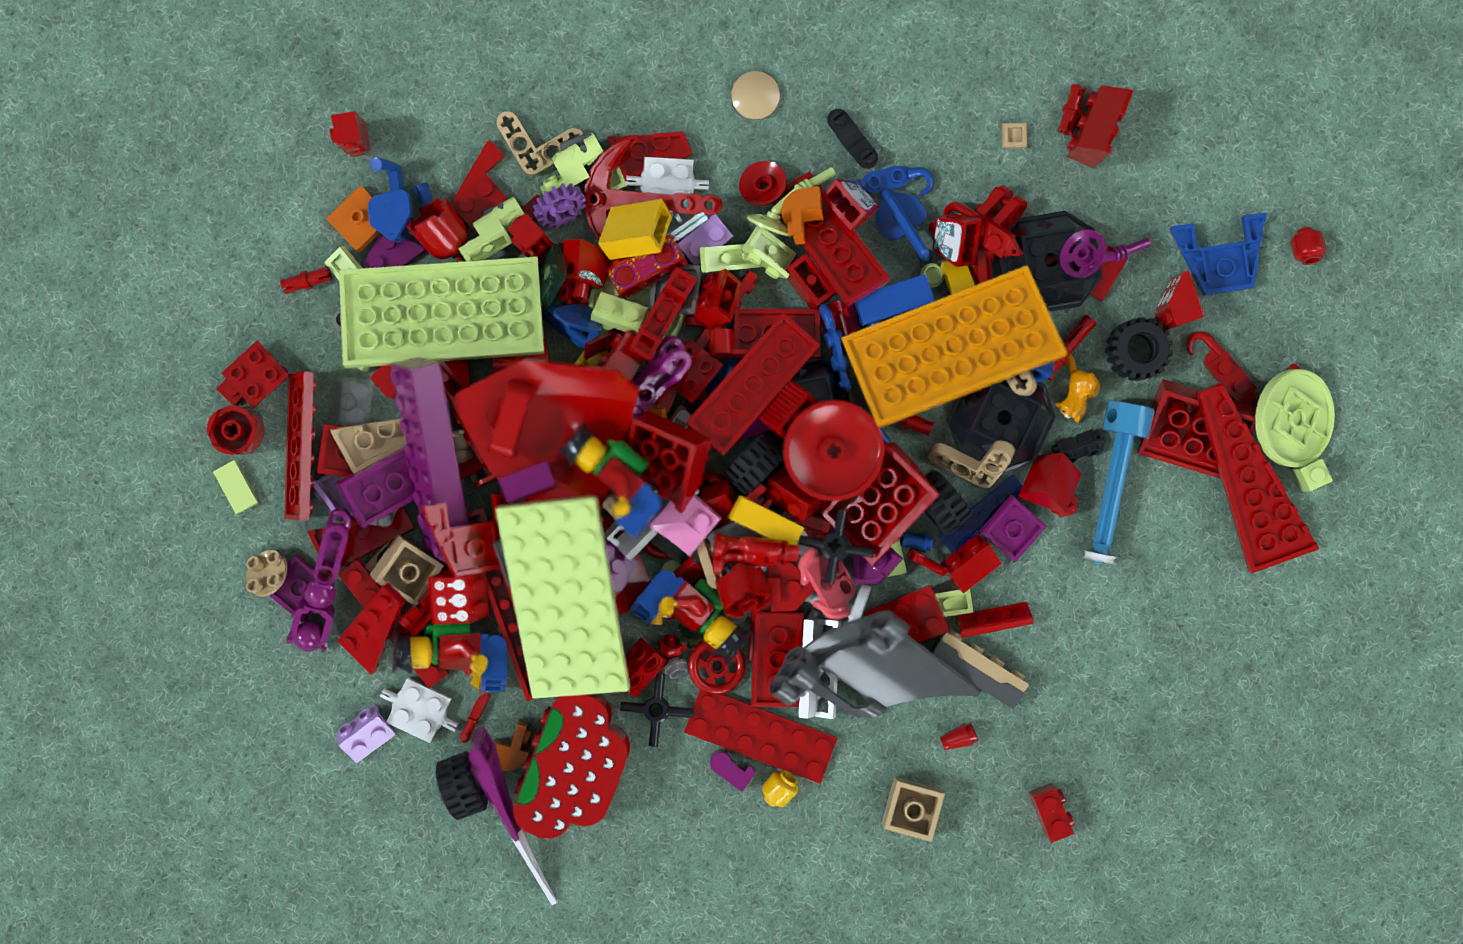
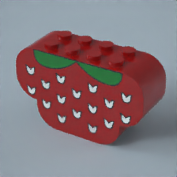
M602 694L559 696L551 707L548 706L547 710H545L540 722L544 725L543 730L540 729L536 733L531 746L535 748L534 753L531 752L527 756L522 769L526 771V774L521 776L514 790V793L518 794L513 807L514 818L518 826L526 833L543 839H552L562 835L571 823L578 826H591L598 823L607 813L630 753V741L622 728L610 723L612 718L611 706Z

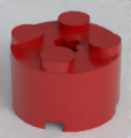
M226 406L214 412L209 418L207 435L212 446L217 451L228 455H247L254 452L260 446L264 437V422L251 409L239 406ZM234 427H237L238 434L233 431Z
M738 564L731 568L732 572L715 580L722 607L728 617H744L743 612L750 610L752 614H755L765 609L771 603V593L761 567H746L745 564Z

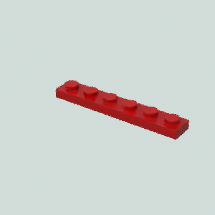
M359 558L337 574L364 608L381 588L380 584L371 577L370 572ZM400 612L397 622L393 625L391 630L392 634L390 637V641L392 643L394 631L398 632L400 635L409 633L398 622L401 619L400 616L404 615L402 612ZM437 660V665L431 662L430 667L427 669H414L428 688H431L449 674L447 669H440V660Z

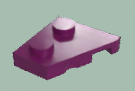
M380 233L362 268L406 266L409 264L408 262L418 255H422L426 250L409 239L398 243L389 240Z

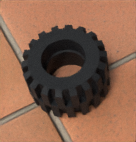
M1139 317L1120 324L1118 328L1110 333L1112 336L1107 339L1106 343L1109 346L1105 348V353H1109L1107 362L1112 363L1113 367L1111 369L1114 372L1118 371V376L1122 378L1128 377V380L1139 381L1154 377L1165 370L1164 366L1169 365L1171 361L1168 358L1173 355V350H1170L1173 341H1168L1167 336L1170 333L1168 330H1162L1164 326L1161 323L1155 324L1154 319L1146 320L1145 317ZM1134 335L1145 338L1150 345V357L1145 363L1135 362L1128 354L1127 345L1130 338Z
M766 432L761 433L724 470L723 477L743 496L749 495L784 459L783 448Z
M931 470L925 476L940 495L924 513L942 533L949 536L972 517L971 510L952 484L941 473Z
M467 751L438 761L436 764V780L441 798L450 815L456 820L486 810L488 804L487 797L470 771V767L473 764L469 759V752Z

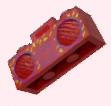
M666 234L660 253L616 259L612 262V266L607 269V272L617 293L622 298L627 299L671 275L676 266L681 269L689 264L677 240L672 234Z

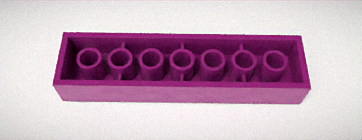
M417 357L392 363L391 380L393 385L396 386L397 396H395V402L401 412L400 428L402 433L405 434L406 439L404 450L411 465L409 476L415 486L413 497L419 508L418 523L423 529L424 534L422 545L427 553L447 563L421 510V506L441 502L446 503L449 528L467 525L468 520L440 365L438 362Z

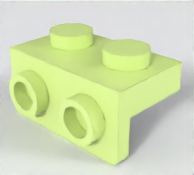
M758 225L742 248V251L748 254L747 259L758 266L761 264L766 268L765 273L774 279H778V277L787 279L790 274L785 270L797 254L765 228Z
M601 292L591 314V320L624 332L628 330L636 335L645 321L647 307L637 302L621 299L614 294Z

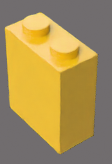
M662 199L611 207L598 244L610 260L660 253L672 214Z

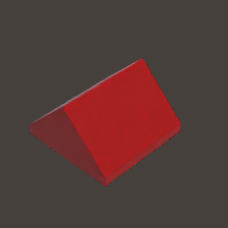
M1064 453L1038 455L1030 468L1018 497L1065 515L1082 473Z

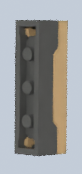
M953 630L949 633L940 634L939 639H937L930 652L971 683L1014 709L1024 694L1023 692L1029 686L1028 683L1023 681L1026 676L1015 669H1012L1011 673L1002 668L1005 664L994 656L991 659L983 656V649L974 643H971L970 646L961 642L963 639L961 635Z

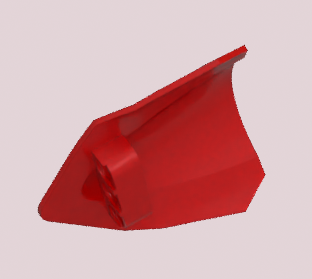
M525 359L461 390L454 396L453 404L487 468L495 477L500 479L547 462L555 482V487L526 497V500L533 503L596 496L600 514L610 487L594 474V470L592 472H585L577 464L570 468L567 459L564 456H557V453L583 422H586L587 428L595 432V437L607 446L608 452L612 449L607 444L609 440L615 442L623 441L625 443L640 388L616 368Z

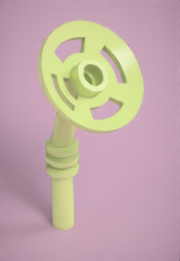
M830 167L809 180L804 179L799 184L794 185V189L780 200L771 211L768 210L767 215L751 214L748 215L747 219L767 230L789 236L788 226L780 221L782 217L780 215L781 208L786 197L795 190L815 187L836 176L834 169Z

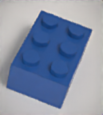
M924 274L874 290L854 304L857 309L860 327L865 329L932 303L934 298L927 276Z

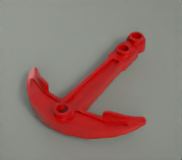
M630 139L613 145L600 156L591 168L584 190V197L586 198L584 202L586 205L584 208L590 229L598 240L601 237L611 207L662 199L668 210L674 213L702 214L704 212L707 215L718 214L723 206L721 198L717 195L704 196L693 193H675L671 195L611 189L612 171L618 169L623 154L632 143ZM593 194L597 196L596 203L592 201ZM685 199L690 203L688 208H685L683 205ZM709 200L713 202V208L711 210L707 208V202Z

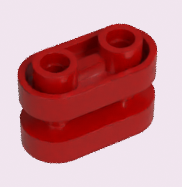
M1001 185L1000 187H995L991 191L989 198L983 204L978 205L974 211L980 212L1009 230L1023 215L1028 203L1020 196L1012 198L1013 191L1007 186Z

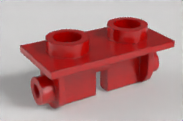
M429 589L417 601L418 604L416 606L413 605L404 615H401V619L398 621L413 637L432 620Z

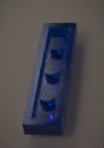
M1011 475L970 509L972 517L949 536L941 532L937 537L951 554L954 553L969 539L977 534H981L979 530L1010 495L1021 501L1023 498L1018 497L1023 485L1014 475Z

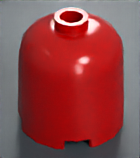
M446 197L442 199V202L439 198L430 201L419 209L421 214L415 220L412 217L406 224L407 228L433 258L443 260L452 257L455 259L462 255L459 248L467 243L469 232Z

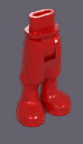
M714 533L712 571L713 574H721L726 564L730 562L760 567L779 566L782 561L783 565H787V561L798 562L799 545L788 544V541L784 540L779 541L750 536L739 538L728 536L724 533Z

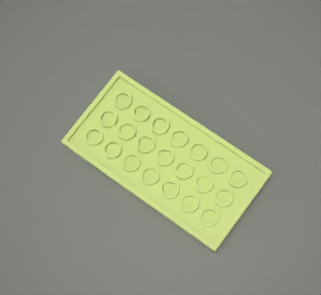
M538 257L339 270L344 368L391 365L392 363L417 357L439 362L544 354Z
M591 496L498 506L496 508L532 698L628 691L630 683L597 497Z

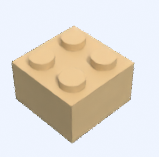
M397 534L370 575L382 586L389 582L406 601L416 606L418 604L417 601L428 589L427 577L438 574L444 565L431 554Z
M894 776L882 819L884 829L932 842L945 795L940 788Z

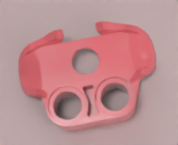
M813 547L802 556L798 564L801 572V584L805 586L810 580L820 600L813 602V606L821 610L825 617L841 619L850 616L851 612L847 603L856 591L851 576L843 562L838 561L834 584L825 583L828 559L824 555H819L818 551Z

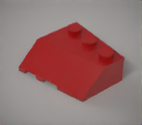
M1103 85L1096 92L1091 91L1086 102L1089 108L1086 114H1081L1076 124L1079 127V131L1076 136H1071L1066 147L1070 150L1067 157L1094 168L1108 156L1113 147L1111 143L1119 131V127L1116 125L1122 121L1134 91Z
M648 411L632 418L627 445L649 463V466L640 478L644 482H650L659 490L657 493L663 499L668 498L675 505L674 508L680 514L683 513L701 484L711 438Z

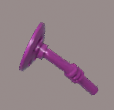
M1082 230L1073 234L1065 242L1060 254V263L1062 269L1068 275L1075 278H1083L1093 274L1103 262H1118L1126 259L1130 254L1150 247L1151 242L1148 238H1144L1128 245L1121 244L1106 252L1105 240L1099 233L1093 230ZM1090 239H1096L1100 244V248L1096 249L1095 246L1090 244ZM1081 240L1082 242L1079 243V244L1074 248V250H1073V252H1072V254H1071L1070 251H1071V249L1073 248V246H1074L1078 241ZM1075 262L1076 265L1081 267L1080 271H1074L1069 263Z

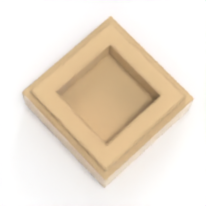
M1002 123V149L1027 148V123Z

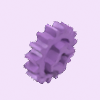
M561 183L557 189L555 186H552V191H544L543 198H537L539 204L533 206L535 209L533 213L542 227L546 225L547 229H550L554 225L558 229L561 224L567 226L569 220L575 221L576 215L582 214L581 209L586 207L584 203L586 198L578 186L574 187L572 183L567 187L564 183Z

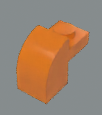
M819 186L795 190L786 197L782 204L781 213L784 224L788 226L789 236L794 237L795 245L805 244L804 222L823 220L822 197Z
M520 721L517 724L512 744L497 739L493 740L497 747L502 771H511L520 767L526 761L527 756L530 755L532 749L523 747V745H528L532 731L528 730L529 723Z

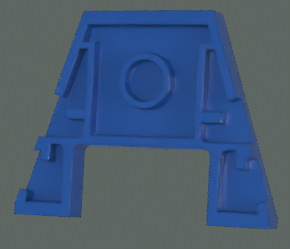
M1266 212L1241 217L1245 239L1243 242L1198 248L1194 223L1170 227V232L1203 296L1254 288L1259 262L1258 253L1260 242L1263 238L1262 230L1263 224L1266 221Z

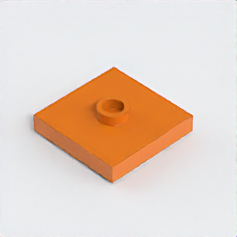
M361 185L326 218L358 253L380 234L379 231L370 225L368 205L373 197Z

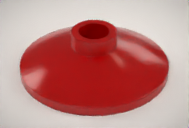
M760 161L750 165L743 172L739 180V190L746 202L754 206H767L776 202L783 195L787 186V178L783 169L778 164L770 161ZM768 185L766 189H761L762 186Z

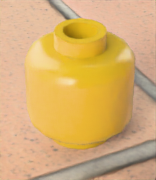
M786 770L773 772L762 785V792L766 803L773 807H785L798 793V781L795 776Z

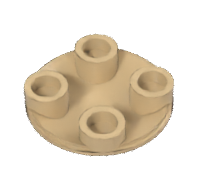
M751 71L743 74L736 80L732 88V102L735 109L744 118H765L778 106L780 98L779 88L776 81L770 75L760 71Z
M266 550L257 556H251L247 560V591L256 596L265 597L275 593L282 586L288 569L287 561L282 553L276 550Z

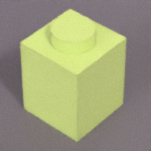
M1316 459L1303 467L1291 469L1301 492L1313 491L1333 481L1323 459Z

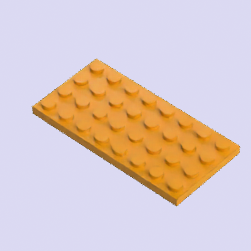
M1028 266L841 338L873 419L879 428L1060 359L1067 354Z

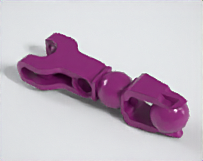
M665 337L651 361H648L647 365L633 381L640 390L646 388L649 391L645 395L638 394L632 418L643 414V410L647 411V406L652 405L670 385L677 383L690 368V356L684 351V345L678 337ZM671 344L677 345V348H673L666 353L667 346ZM684 358L683 363L677 366L679 360ZM629 427V430H628V433H627V436H626V440H625V444H626V445H627V443H628V438H629V433H630V427Z
M334 509L329 514L312 581L304 589L305 598L298 601L292 626L286 638L287 644L294 642L297 648L304 652H312L318 648L324 652L327 649L328 636L335 613V608L331 605L336 598L334 584L352 521L351 514L345 509ZM341 516L346 523L345 525L333 523V519ZM321 569H328V570H330L332 573H331V574H324V573H322L320 570H321ZM309 610L314 614L321 613V617L326 619L324 629L313 621H305L299 624L301 615L308 613Z

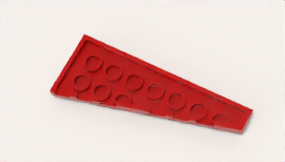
M1218 383L1196 391L1248 571L1255 573L1318 550L1319 546L1309 533L1310 530L1297 513L1298 510L1287 496L1285 488L1270 463L1266 461L1260 446L1253 439L1248 426L1241 419L1235 404L1224 386Z

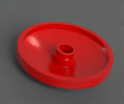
M827 400L807 407L792 421L785 435L783 457L790 477L804 492L821 500L841 501L862 493L876 479L884 459V442L876 422L862 408L845 401Z

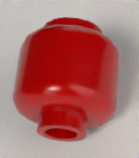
M1312 227L1299 229L1297 234L1291 238L1293 256L1296 261L1302 262L1303 265H1311L1321 261L1327 251L1323 233L1312 229Z

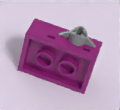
M404 448L335 482L354 519L362 528L368 525L390 526L397 510L414 500L413 492L415 491V486L409 476L411 465Z

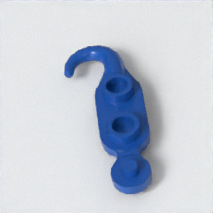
M892 166L872 171L862 181L848 180L859 183L865 191L871 194L881 193L884 188L893 190L903 187L913 178L919 176L927 180V186L920 192L921 195L929 193L934 185L932 173L923 167Z
M821 304L819 307L820 316L828 330V333L824 334L825 342L828 348L831 347L833 357L830 358L831 365L834 371L839 372L840 382L838 384L840 389L843 388L846 393L851 391L852 380L848 379L846 374V368H849V360L846 353H842L840 345L843 344L842 334L840 330H835L836 326L830 308L826 304Z

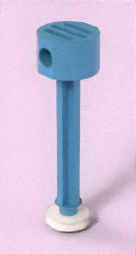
M1108 401L1102 430L1116 433L1094 541L1092 542L1094 550L1093 552L1083 550L1085 555L1082 557L1094 560L1095 564H1115L1114 560L1118 558L1108 555V551L1113 547L1111 545L1134 437L1149 439L1155 409L1118 401Z

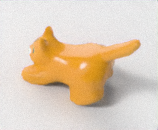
M1070 354L1068 357L1070 372L1068 396L1062 402H1056L1055 405L1065 418L1072 417L1076 423H1080L1086 413L1087 400L1095 398L1100 391V382L1094 373H1087L1084 370L1077 369L1075 358Z

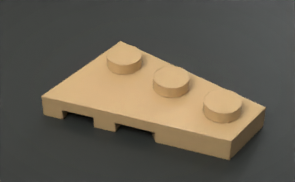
M401 417L329 429L353 473L402 449L406 444L405 434L402 433L400 428Z

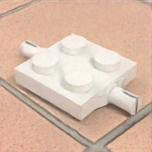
M644 157V169L641 176L626 175V180H634L626 181V186H640L642 192L673 195L689 191L693 193L694 189L708 190L709 180H696L694 178L693 159Z
M409 677L406 679L401 691L397 694L386 688L380 694V697L393 703L392 711L386 723L428 743L432 742L440 727L443 726L455 732L459 723L446 717L447 708L452 697L433 688H428L426 685Z

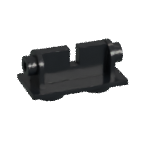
M1091 429L1076 435L1077 444H1074L1072 437L1056 441L1055 445L1051 446L1053 454L1064 453L1074 463L1078 458L1084 456L1092 457L1103 450L1104 438H1101L1098 430L1093 431Z

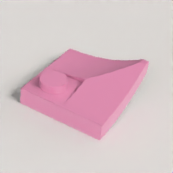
M695 494L683 513L680 514L674 508L675 505L670 501L649 525V527L666 537L689 556L694 553L722 519L719 514Z

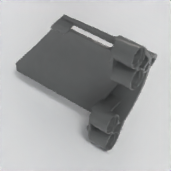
M884 611L839 625L815 638L804 647H795L790 650L785 656V663L772 681L769 692L784 704L790 706L801 697L804 698L810 690L857 718L862 716L875 718L882 715L886 711V707L898 703L939 696H978L981 689L906 635L907 630H910L907 623L891 611ZM824 672L832 673L869 699V702L863 706L850 704L822 684L820 680L821 674Z

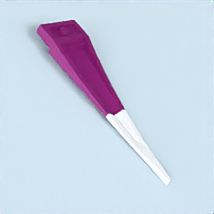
M485 726L475 731L470 747L469 759L473 764L470 767V771L551 905L558 903L532 853L523 830L515 821L513 814L514 806L506 785L497 747Z

